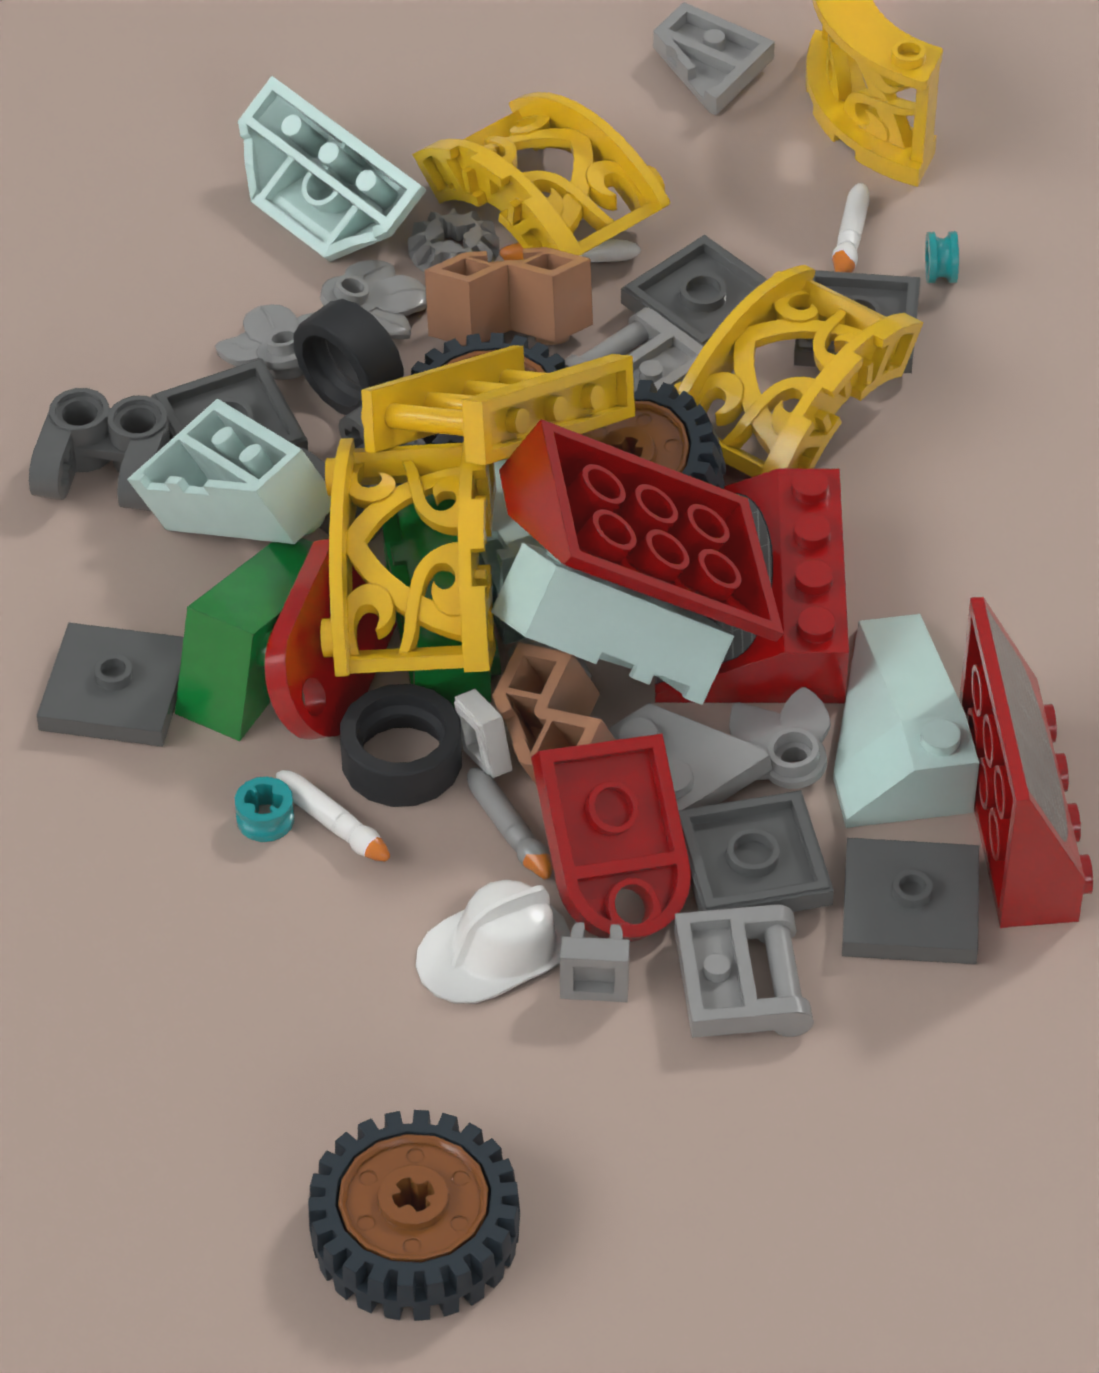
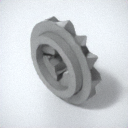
M454 207L450 214L440 215L431 211L427 221L414 223L412 236L408 238L409 256L414 265L423 272H425V269L464 252L487 251L488 262H494L498 257L500 240L499 236L496 235L493 221L480 220L476 210L465 215L458 214ZM451 237L455 241L463 240L464 249L460 244H456L452 240L444 241V238Z

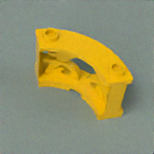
M812 0L818 19L822 24V31L816 29L814 31L806 58L805 88L813 103L814 117L833 142L842 140L846 145L855 150L856 161L879 174L918 187L936 151L937 135H934L943 49L919 40L896 27L880 12L873 0ZM917 89L916 102L899 98L896 95L897 92L903 90ZM907 116H914L913 127L910 126Z
M534 92L522 95L509 102L511 114L464 139L449 138L439 140L412 154L439 204L445 201L459 200L480 207L488 202L501 211L498 221L516 238L523 248L548 247L580 256L670 205V200L665 193V184L659 172L654 167L646 165L634 148L611 125L582 104L565 96L550 92ZM532 148L534 151L554 148L571 153L574 160L571 180L568 181L558 174L542 170L521 172L517 169V151ZM609 187H613L631 211L616 221L598 207L600 206L611 211L617 210V195L610 191ZM542 192L550 193V196L546 198ZM583 218L596 232L577 241L573 233Z
M807 265L795 266L783 271H777L771 278L746 296L712 334L691 365L683 381L676 383L674 386L679 395L683 391L690 394L697 405L701 404L706 413L714 400L722 399L725 404L715 412L717 426H726L740 416L742 411L744 412L742 418L724 439L718 437L726 464L751 477L777 468H814L825 447L842 423L840 417L835 415L836 412L850 396L861 401L886 381L902 377L924 322L906 313H898L886 317L813 281L815 269ZM813 339L814 361L820 371L819 375L816 378H786L773 384L761 394L755 373L756 348L783 340ZM833 341L835 352H838L837 354H832L827 351L829 345ZM794 398L798 399L799 402L792 412L784 410V401ZM752 434L755 435L760 445L768 454L766 461L741 449Z
M354 438L340 439L336 458H326L325 461L326 490L328 496H331L329 526L331 618L322 619L320 630L322 653L324 657L334 658L335 676L343 677L353 673L464 668V672L490 671L496 651L493 613H491L493 608L492 567L490 564L479 565V552H485L487 537H492L493 509L497 490L495 464L479 465L465 463L464 442L396 446L380 452L370 453L365 452V448H355ZM361 485H376V486H374V487H369V488H368V487H362ZM433 494L437 506L440 502L447 499L455 500V503L447 510L438 511L428 504L425 497ZM414 503L418 516L426 525L440 533L458 536V542L442 545L428 553L415 569L409 588L381 564L368 547V543L385 522L403 508ZM357 506L364 508L365 510L355 519ZM352 565L366 582V584L357 587L353 591ZM448 571L455 576V582L450 588L441 589L433 581L431 590L433 600L425 597L428 585L437 572ZM396 611L405 617L403 638L399 649L359 650L357 627L363 615L374 613L379 617V622L375 629L378 639L384 638L392 630L396 620ZM420 626L435 634L461 641L462 645L417 648Z

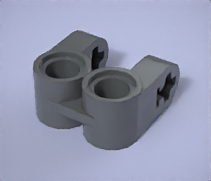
M74 388L56 396L50 404L47 417L31 457L29 468V489L33 496L63 500L69 492L76 472L95 471L112 460L116 471L119 472L117 488L119 506L121 508L151 511L127 479L171 440L168 412L164 404L156 398L149 396H131L120 400L112 408H109L106 397L100 392L89 388Z

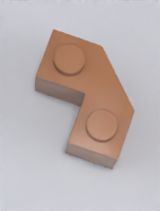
M548 247L524 248L523 260L488 262L487 251L464 252L425 269L428 336L445 341L456 338L461 346H466V335L479 333L483 343L490 340L491 333H506L512 330L533 336L535 341L541 344L557 345L567 342L571 335L593 325L590 258Z
M518 642L492 697L506 723L520 764L536 784L531 756L538 751L616 739L602 719L589 717L600 693L574 655L560 650Z

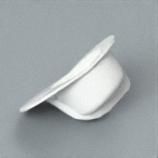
M512 880L491 882L475 892L464 910L448 917L427 932L417 950L416 969L422 984L436 997L452 1003L476 1004L497 997L560 965L562 936L570 937V931L564 917L550 905L549 894L543 885L532 887L523 882Z

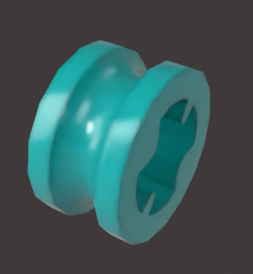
M949 231L945 238L937 237L935 232L926 233L925 275L927 284L936 283L939 277H945L949 283H957L959 275V242L956 231Z
M256 777L246 781L238 788L234 797L237 827L244 836L258 842H270L284 837L292 829L295 822L292 791L286 783L273 777ZM272 805L270 806V813L259 814V806Z

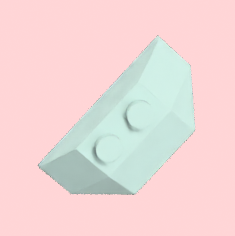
M273 76L270 77L238 120L240 137L244 139V162L251 202L329 262L391 237L427 191L418 182Z

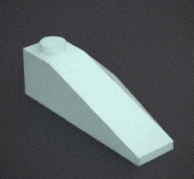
M921 614L859 621L833 773V780L845 827L851 828L973 813L979 769L978 756L963 707Z

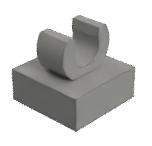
M576 922L573 926L571 937L562 936L560 949V999L628 1002L630 940L623 939L620 925L611 924L609 939L585 937V925Z

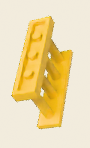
M513 345L361 390V420L364 427L365 452H380L437 433L458 435L464 437L465 463L488 465L509 458L540 419L583 434L635 417L632 355L610 354L551 373L525 371L524 347Z

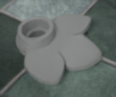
M367 260L350 265L345 275L328 279L323 284L320 293V300L323 306L330 301L339 299L359 304L374 315L392 339H410L411 327L405 316L427 308L426 286L409 276H395L394 266L380 260Z
M282 305L256 307L244 317L243 326L245 332L236 337L218 342L215 345L217 354L227 363L235 366L262 358L274 379L288 380L300 377L303 373L299 368L293 350V334L299 324L315 312L296 318V315L289 308Z
M806 687L797 690L787 700L781 714L744 703H734L732 705L729 724L731 736L761 747L770 755L773 770L757 780L769 779L780 787L799 789L818 781L826 770L827 755L822 742L830 730L831 723L826 707L812 691Z

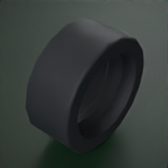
M345 299L330 301L301 322L293 334V350L303 375L319 397L340 414L347 415L362 405V389L404 377V367L399 351L389 333L374 315L357 303Z
M389 684L368 691L349 705L340 722L342 771L350 786L372 802L390 807L416 806L436 799L454 784L462 768L461 719L450 701L429 688L414 684ZM393 728H413L427 732L439 741V746L430 754L411 762H388L375 758L364 750V744L376 734Z

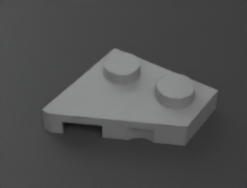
M685 2L653 31V48L703 106L714 115H717L774 59L775 41Z
M651 703L646 704L608 728L616 740L663 733L678 810L719 804L773 770L770 755L765 749Z

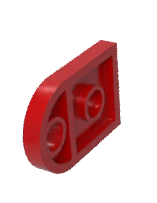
M329 539L313 542L270 634L265 653V679L272 706L283 725L295 736L306 740L340 735V722L349 705L368 692L376 672L353 673L349 676L336 677L334 658L323 656L320 635L322 619L331 618ZM352 565L353 591L357 587L366 584V582ZM374 613L363 615L357 627L359 650L387 649L397 623L395 622L387 636L378 639L375 629L378 625L379 617ZM302 690L305 697V705L303 703Z
M663 733L542 750L532 755L531 760L557 889L561 901L570 916L576 922L584 923L585 930L599 938L609 939L611 924L620 925L623 939L630 940V942L646 938L670 924L675 919V913H679L686 902L690 888L691 871ZM619 890H631L642 899L645 913L639 924L628 923L618 915L615 908V899Z

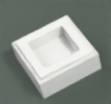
M476 689L456 696L454 705L461 719L463 750L492 778L512 771L501 714Z

